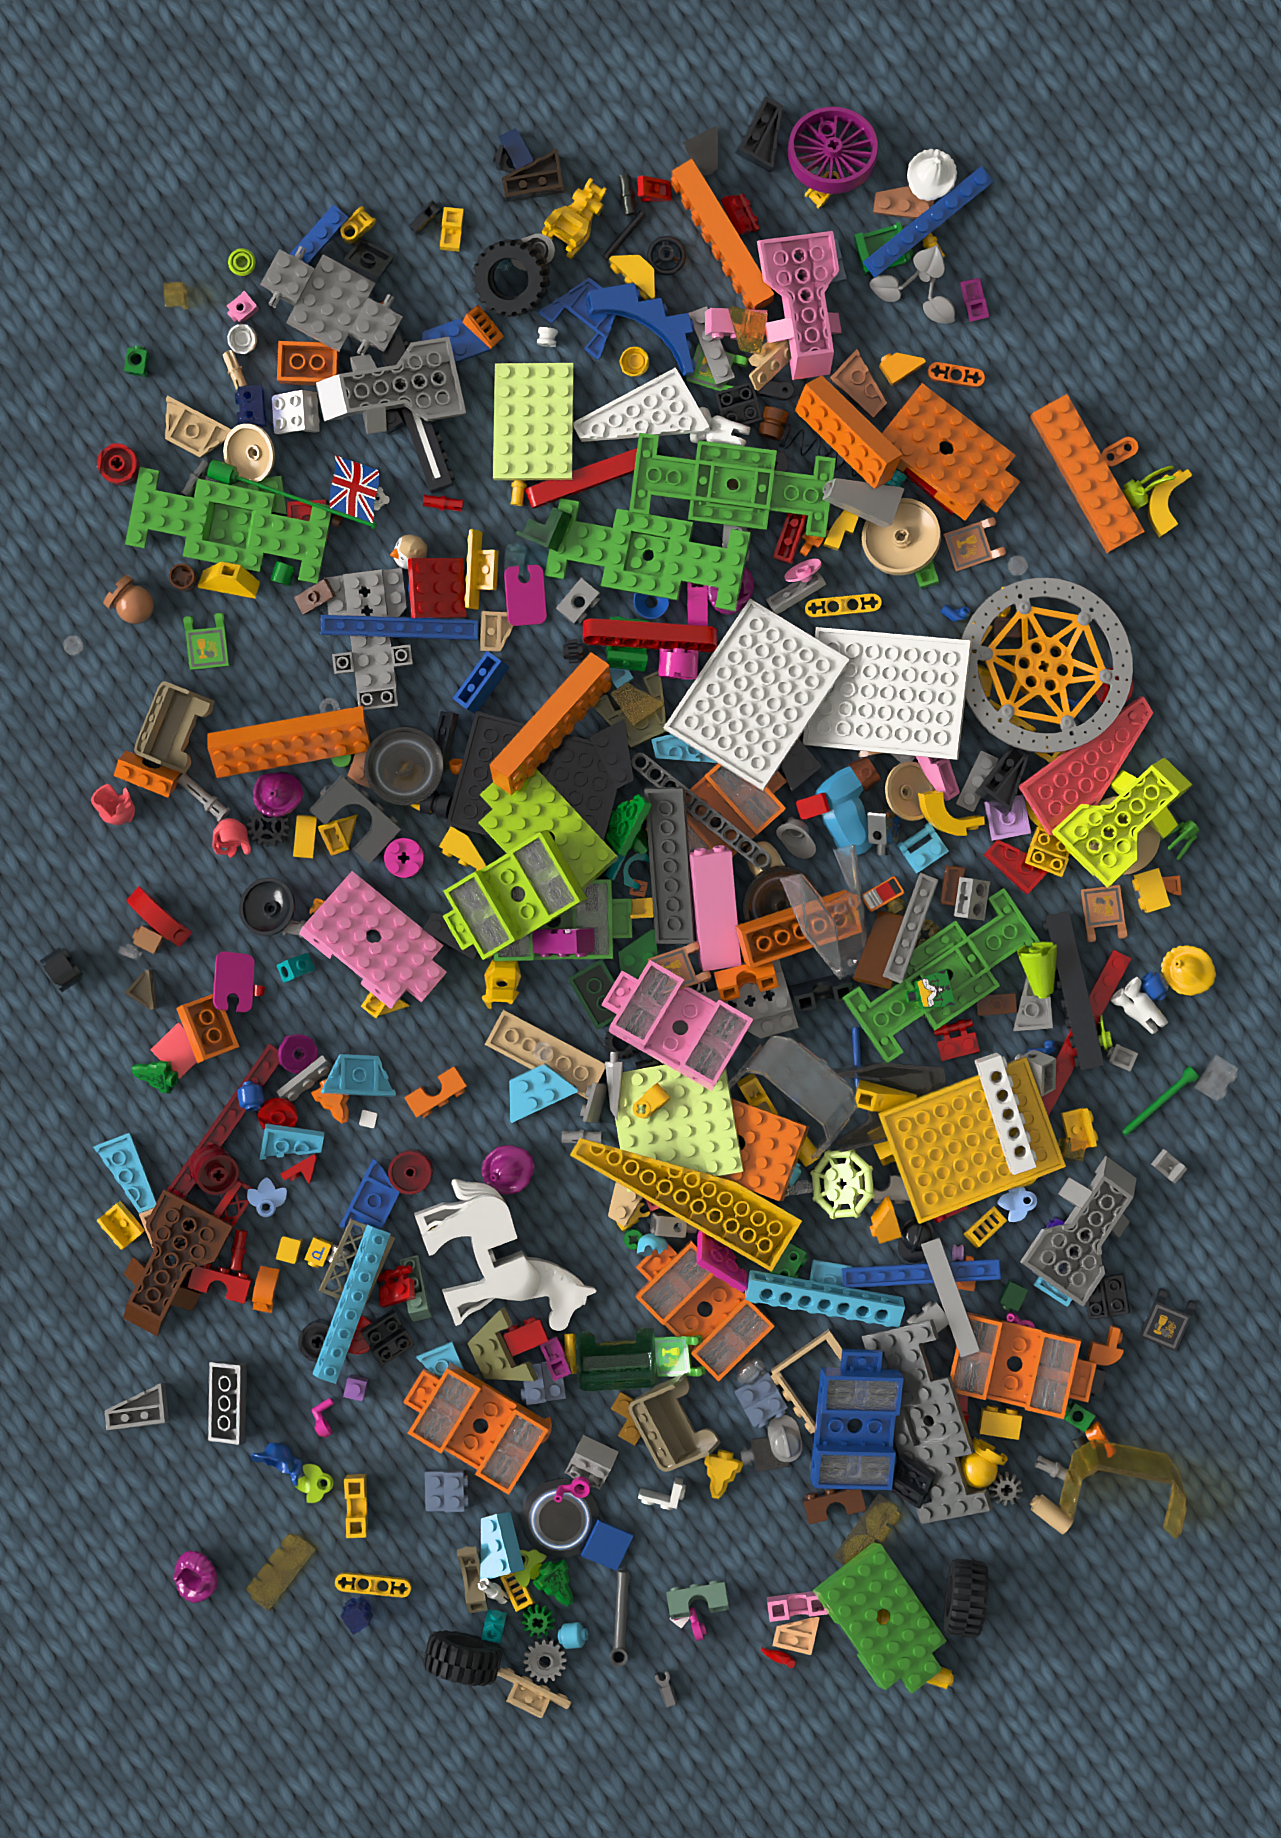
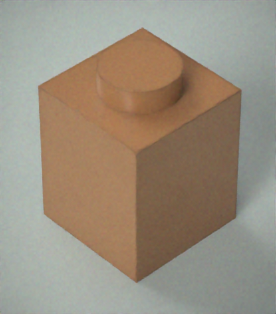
M146 926L137 928L132 937L134 938L133 944L153 954H157L165 939L160 933Z

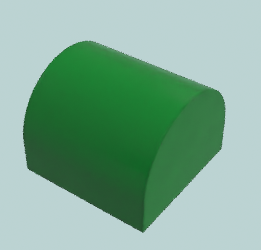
M276 561L270 581L290 587L295 567Z

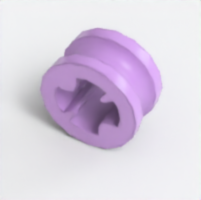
M953 1244L952 1261H963V1245L956 1246V1244Z

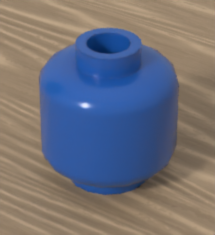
M1152 971L1141 978L1142 984L1140 989L1151 1000L1156 999L1158 1002L1167 996L1166 992L1169 989V985L1161 973Z
M254 1081L242 1083L243 1086L237 1090L240 1107L246 1111L260 1109L261 1105L264 1104L262 1086L254 1084Z

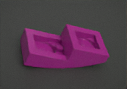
M980 278L960 282L969 322L989 317Z
M558 1336L539 1345L547 1361L546 1365L553 1381L572 1373Z

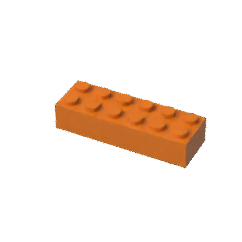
M822 375L805 384L795 412L874 489L890 481L903 454Z
M846 890L735 926L744 962L750 968L861 932L853 896Z

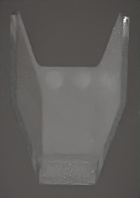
M855 844L833 850L850 891L829 903H826L802 873L780 879L802 933L839 980L856 971L867 943L864 903Z

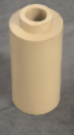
M1043 1494L1040 1496L1036 1495L1030 1503L1032 1506L1031 1511L1061 1534H1064L1074 1521V1518Z

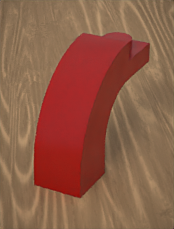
M140 886L126 900L151 927L178 947L192 934L190 929L170 915L152 895Z

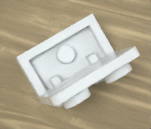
M299 390L272 397L275 434L280 435L297 431L314 433L320 431L317 392Z
M675 1477L671 1496L640 1488L638 1498L644 1504L653 1505V1503H656L666 1510L677 1509L678 1501L683 1500L686 1485H683L682 1478Z

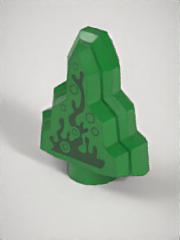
M159 1060V1062H151L150 1064L140 1063L131 1067L135 1077L147 1081L152 1087L158 1088L162 1093L170 1094L172 1088L177 1084L178 1072L173 1071L172 1064L169 1061Z
M565 1559L555 1564L552 1561L543 1564L538 1569L540 1574L532 1582L538 1590H543L547 1595H553L558 1602L567 1607L573 1603L572 1591L568 1586L570 1577L567 1571L569 1567Z

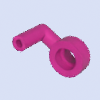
M1009 1312L1007 1315L1009 1322L1036 1328L1032 1321L1028 1319L1021 1320L1014 1312Z
M331 1397L312 1409L316 1419L315 1431L320 1437L323 1436L324 1438L333 1434L330 1424L321 1413L334 1404Z
M576 1477L571 1484L558 1486L554 1500L561 1502L564 1493L571 1492L577 1498H584L589 1494L591 1484L584 1477Z
M691 1607L690 1621L696 1641L703 1640V1635L707 1634L704 1623L699 1622L695 1608Z

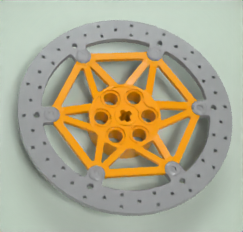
M1033 578L1015 582L1000 589L976 610L961 640L972 641L965 696L969 708L990 733L1005 743L1019 749L1039 753H1056L1071 750L1088 743L1113 723L1122 710L1130 691L1133 673L1132 653L1127 634L1121 622L1101 598L1086 588L1069 581L1055 578ZM1037 597L1056 598L1081 608V612L1075 615L1033 607L1029 599ZM1014 604L1017 612L988 647L981 646L980 643L983 635L993 619L1004 609ZM1034 614L1070 620L1072 623L1050 638L1046 637ZM1021 619L1022 647L1019 649H996L1000 641L1015 623ZM1028 620L1038 635L1037 638L1031 640L1028 639ZM1092 620L1096 621L1107 638L1112 653L1113 670H1108L1104 666L1089 626ZM1076 628L1068 647H1065L1059 639ZM1082 631L1085 632L1098 668L1072 659L1071 653ZM1032 645H1036L1039 648V654L1032 652ZM1052 648L1058 651V657L1051 655L1050 650ZM1014 655L1011 664L997 657ZM978 660L985 661L1002 706L999 711L993 708L981 687L978 675ZM1019 660H1024L1027 663L1026 669L1019 666ZM993 662L1009 670L1012 674L1015 685L1008 700L1005 697ZM1040 665H1041V666L1044 665V666L1046 667V669H1045L1044 671H1043V669L1040 670V669H1039V666H1040ZM1058 667L1064 668L1065 676L1058 674ZM1077 667L1094 675L1073 677V668ZM1026 678L1033 680V687H1029L1026 684ZM1095 681L1091 689L1070 712L1065 688L1067 684ZM1045 682L1052 683V691L1046 689ZM1102 684H1109V692L1098 711L1086 722L1076 726L1075 716ZM1020 689L1026 696L1014 703ZM1057 693L1060 694L1063 712L1050 698ZM1032 698H1043L1057 714V717L1022 711L1018 708ZM1012 716L1056 723L1060 724L1062 732H1031L1015 726L1009 720Z

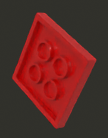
M463 558L408 559L411 618L467 617L464 601Z

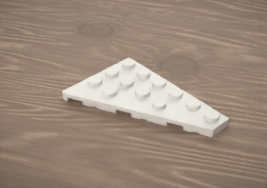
M676 367L573 422V427L581 442L638 438L639 433L663 436L702 433L711 430Z

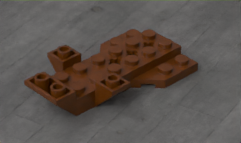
M163 1189L146 1222V1228L150 1234L154 1251L147 1264L132 1257L124 1273L135 1285V1288L127 1302L123 1318L158 1336L167 1320L166 1317L172 1305L193 1311L202 1293L187 1288L188 1286L184 1282L192 1268L217 1260L234 1226L187 1198H182L167 1189ZM193 1221L195 1227L189 1229L187 1222ZM184 1238V1242H186V1244L180 1246V1242H178V1239ZM174 1255L177 1262L172 1264L170 1263L171 1259H169V1256Z

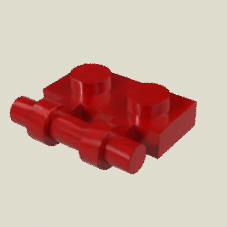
M744 193L738 196H726L721 199L724 209L738 235H746L752 231L754 233L760 230L759 220L756 215L754 216L750 208L751 203L749 199H746Z
M964 1019L957 1020V1023L944 1024L937 1030L933 1029L935 1036L943 1035L944 1040L936 1042L941 1061L980 1051L975 1032L967 1034L966 1028L973 1027L972 1019L965 1021ZM960 1030L961 1036L950 1038V1032Z
M401 1265L395 1270L388 1269L379 1274L378 1280L380 1282L385 1281V1285L379 1287L381 1307H388L415 1299L414 1279L408 1278V1274L413 1271L410 1265Z

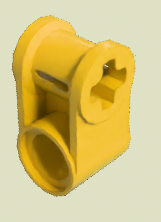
M829 171L826 172L822 177L829 178ZM832 171V177L840 179L838 173ZM809 188L804 196L806 198L809 197L817 205L816 207L820 209L832 194L818 192Z
M363 206L359 207L342 225L340 230L342 239L347 244L356 243L360 237L375 225L377 219L372 218ZM352 229L355 231V234L352 237H347L345 232Z
M656 1083L634 1103L633 1113L639 1118H648L664 1106L671 1097ZM640 1105L647 1106L645 1108V1114L639 1113V1111L641 1110Z

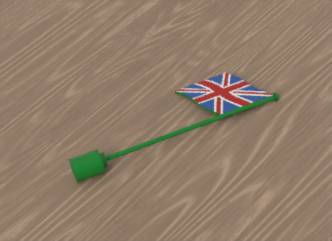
M335 455V472L330 488L329 508L239 476L236 466L213 459L209 465L207 477L228 485L240 480L371 526V529L377 527L376 522H374V504L379 488V471Z

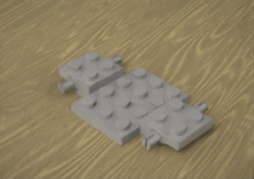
M299 246L295 256L279 249L261 282V286L273 293L268 303L270 306L273 304V308H276L280 299L295 306L286 324L338 352L342 348L347 336L361 342L357 353L360 354L362 351V356L365 355L368 347H375L383 352L385 351L403 317L390 309L395 299L393 296L390 298L391 295L387 294L383 304L377 303L368 298L375 286V282L324 254L316 268H313L303 262L302 258L307 250L302 246Z

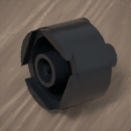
M59 947L42 958L40 962L42 964L46 963L43 966L55 985L62 986L59 990L64 992L82 980L81 976L84 973L78 965L72 964L70 960L73 957L69 951Z
M315 1320L306 1325L298 1337V1348L306 1359L317 1362L331 1325L330 1322ZM317 1337H321L320 1339L323 1341L320 1345H318V1341H315Z

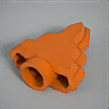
M326 1080L319 1082L321 1087L311 1092L315 1101L320 1102L323 1108L330 1110L333 1117L341 1124L347 1122L349 1119V1109L346 1103L349 1095L321 1094Z

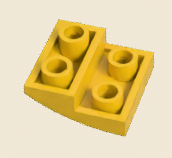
M1037 826L1025 863L1062 877L1070 853L1054 834L1048 835L1044 828Z

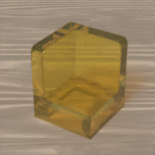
M184 282L163 283L165 306H182L183 309H188L187 291Z
M1070 1137L1060 1138L1058 1146L1063 1159L1072 1162L1083 1161L1087 1142Z

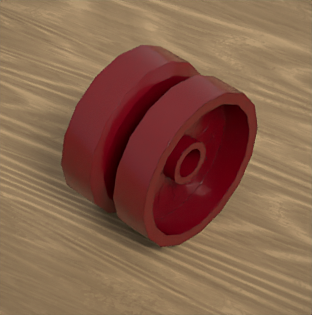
M217 1145L204 1146L196 1151L189 1164L190 1174L194 1181L204 1192L211 1195L224 1194L232 1189L239 1176L238 1165L224 1148Z
M410 1149L401 1152L392 1160L389 1165L388 1176L390 1183L396 1190L403 1194L411 1195L419 1193L428 1186L432 1180L434 1170L432 1162L426 1154L419 1150ZM409 1169H412L414 1171L413 1176L412 1174H407V1171Z

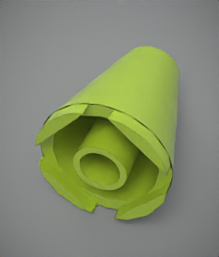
M1053 942L1032 943L1033 947L1027 948L1024 945L1018 948L1019 959L1034 995L1038 996V998L1050 997V994L1054 992L1057 945L1053 946Z

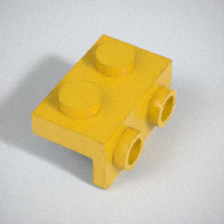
M1082 1107L1060 1113L1070 1152L1097 1146L1098 1136L1096 1131L1093 1130V1115L1088 1108Z
M121 1201L117 1202L97 1219L101 1228L106 1231L121 1250L131 1244L145 1231Z

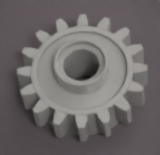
M543 1638L542 1642L536 1639L534 1646L532 1644L529 1645L530 1651H525L524 1655L528 1657L523 1661L524 1664H528L525 1670H531L530 1677L532 1678L536 1675L538 1682L541 1678H544L545 1683H547L548 1678L555 1681V1675H562L560 1669L565 1670L566 1668L563 1662L567 1661V1657L562 1656L565 1653V1649L560 1650V1643L554 1644V1639H551L550 1642L546 1641V1638ZM547 1656L550 1658V1662L544 1664L540 1661V1658Z

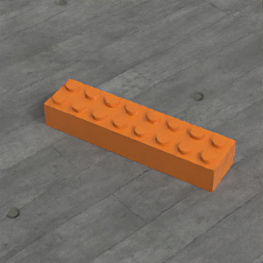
M693 159L672 170V178H670L672 188L676 193L679 192L681 194V202L686 210L690 209L691 219L696 227H701V235L707 244L710 242L713 250L711 251L715 259L721 260L722 270L727 277L730 276L732 278V286L736 293H741L743 296L742 303L747 310H761L774 301V292L763 281L760 269Z
M1068 394L1033 412L1030 416L1031 420L1106 553L1144 533L1145 531Z
M592 652L583 660L491 762L490 769L493 783L511 796L515 791H519L522 788L524 781L534 775L541 762L544 763L548 759L549 753L559 747L565 735H569L573 731L574 725L579 720L584 719L590 707H594L598 703L599 697L609 691L612 686L608 663Z
M363 706L207 734L208 751L217 778L366 752L371 747V737Z

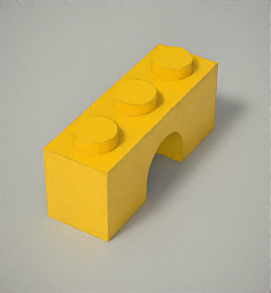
M366 1474L346 1475L344 1478L345 1499L347 1500L346 1538H365L368 1535Z

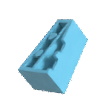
M511 1512L482 1518L480 1580L482 1578L492 1579L525 1570Z

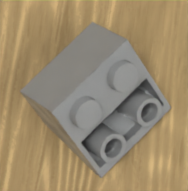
M583 1435L565 1473L574 1479L576 1477H584L589 1480L591 1487L600 1490L612 1469L618 1451Z

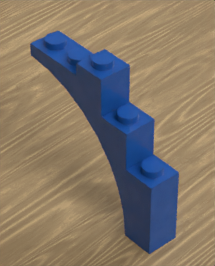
M635 283L588 291L586 300L590 315L610 314L623 316L648 327L671 350L678 363L682 378L691 376L695 370V362L690 357L691 344L690 340L686 339V337L692 334L694 322L692 318H689V313L666 317L667 307L662 302V298L638 301L640 300V292L635 287Z

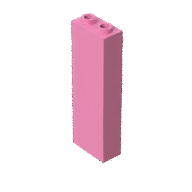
M724 845L714 846L710 850L705 848L694 849V852H689L696 942L700 946L697 952L699 967L702 971L740 966V944L735 929L738 921L732 852Z

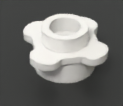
M381 487L378 488L376 497L380 499L375 500L374 510H380L382 506L390 501L389 497L383 493Z

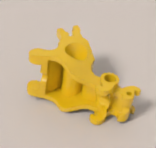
M589 178L583 190L578 188L572 197L575 201L571 205L555 209L545 220L542 234L548 236L551 240L556 236L568 245L566 247L568 251L566 256L568 258H574L590 238L592 218L594 214L599 216L602 212L603 204L600 202L605 197L607 188H600L593 183L592 178Z

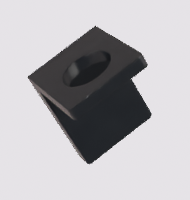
M500 144L498 151L495 150L493 162H495L497 170L512 173L516 169L507 166L509 157L504 149V145Z

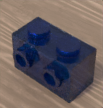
M262 385L238 387V392L235 393V402L239 404L240 412H237V423L267 427L264 388Z
M361 1596L357 1599L352 1597L346 1601L340 1615L353 1635L368 1626L374 1616L370 1611L371 1606L366 1599L363 1600Z

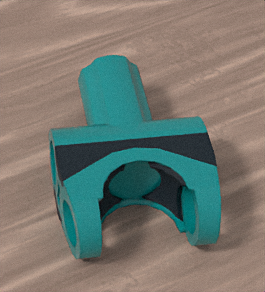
M609 847L617 855L618 859L608 867L605 877L621 885L639 890L641 885L634 882L629 876L628 868L635 861L641 860L650 863L649 855L646 853L641 855L631 847L626 856L618 854L615 849Z

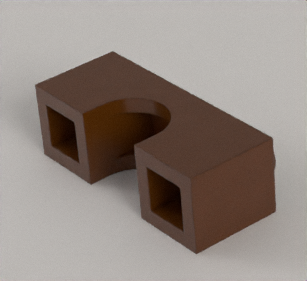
M826 1489L825 1493L817 1494V1492L806 1494L805 1498H802L809 1525L828 1520L826 1510L833 1502L842 1503L846 1508L847 1515L866 1510L861 1489Z

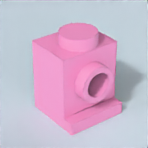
M245 291L227 305L229 309L227 314L234 322L238 320L240 324L259 310ZM241 304L244 305L243 310H237L238 306H240Z

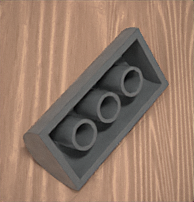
M241 1361L209 1362L208 1441L237 1445L246 1443L247 1363Z

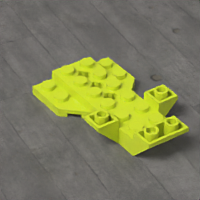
M1165 757L1151 765L1138 778L1121 770L1109 785L1119 795L1111 804L1101 806L1081 804L1052 831L1066 846L1065 849L1107 888L1137 862V835L1149 824L1163 839L1178 826L1167 807L1183 795L1192 784ZM1118 818H1126V824H1120ZM1104 831H1112V837H1105ZM1090 844H1092L1093 846L1097 844V845H1098V848H1097L1098 850H1097V851H1096V850H1093V851H1092V850L1090 849V848H1091Z

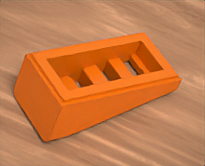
M476 305L468 312L462 321L490 349L504 337L479 305ZM494 334L495 336L490 340L489 336Z

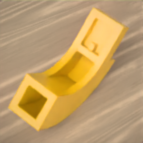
M1180 469L1172 475L1175 477V480L1161 483L1151 491L1147 506L1148 518L1159 538L1178 525L1169 511L1168 498L1174 488L1192 476L1188 469L1184 472Z
M934 790L918 793L919 804L924 817L933 827L942 832L956 836H966L967 830L979 829V825H985L984 817L980 815L953 818L949 815L944 805L942 791Z

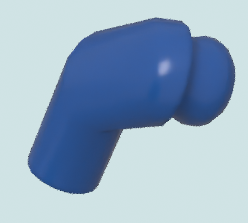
M946 604L940 612L953 622H959L968 619L971 610L966 606L953 610Z
M1046 1040L1044 1048L1028 1049V1052L1037 1050L1050 1055L1055 1052V1042L1053 1040Z

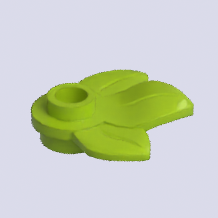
M1100 1015V1022H1098L1100 1047L1104 1046L1106 1052H1109L1108 1047H1112L1110 1031L1105 1032L1103 1017Z
M305 1464L303 1465L305 1475L298 1479V1486L295 1487L307 1493V1503H316L322 1499L324 1493L332 1489L334 1481L329 1474L323 1473L319 1466ZM323 1479L326 1480L327 1485L322 1486L320 1481Z
M536 1549L529 1552L520 1550L521 1556L525 1559L523 1563L525 1570L514 1572V1577L523 1587H527L530 1579L534 1580L540 1574L538 1569L547 1557Z

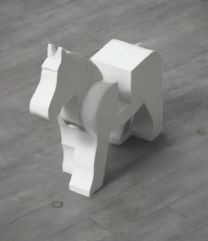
M453 1179L451 1184L456 1197L463 1201L453 1203L442 1202L414 1213L429 1256L435 1254L444 1243L453 1238L470 1236L473 1251L484 1278L477 1282L442 1289L456 1326L461 1324L469 1314L480 1310L495 1298L524 1301L548 1296L552 1309L548 1315V1322L552 1329L561 1331L568 1326L573 1312L582 1305H585L587 1296L597 1291L594 1287L584 1285L579 1278L565 1268L544 1259L527 1257L522 1250L495 1260L491 1248L515 1240L517 1235L505 1200L489 1185Z

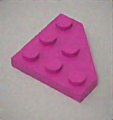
M698 1230L697 1264L728 1283L732 1288H736L743 1293L747 1289L748 1275L744 1268L740 1269L736 1264L735 1260L737 1258L731 1248L725 1247L723 1243Z

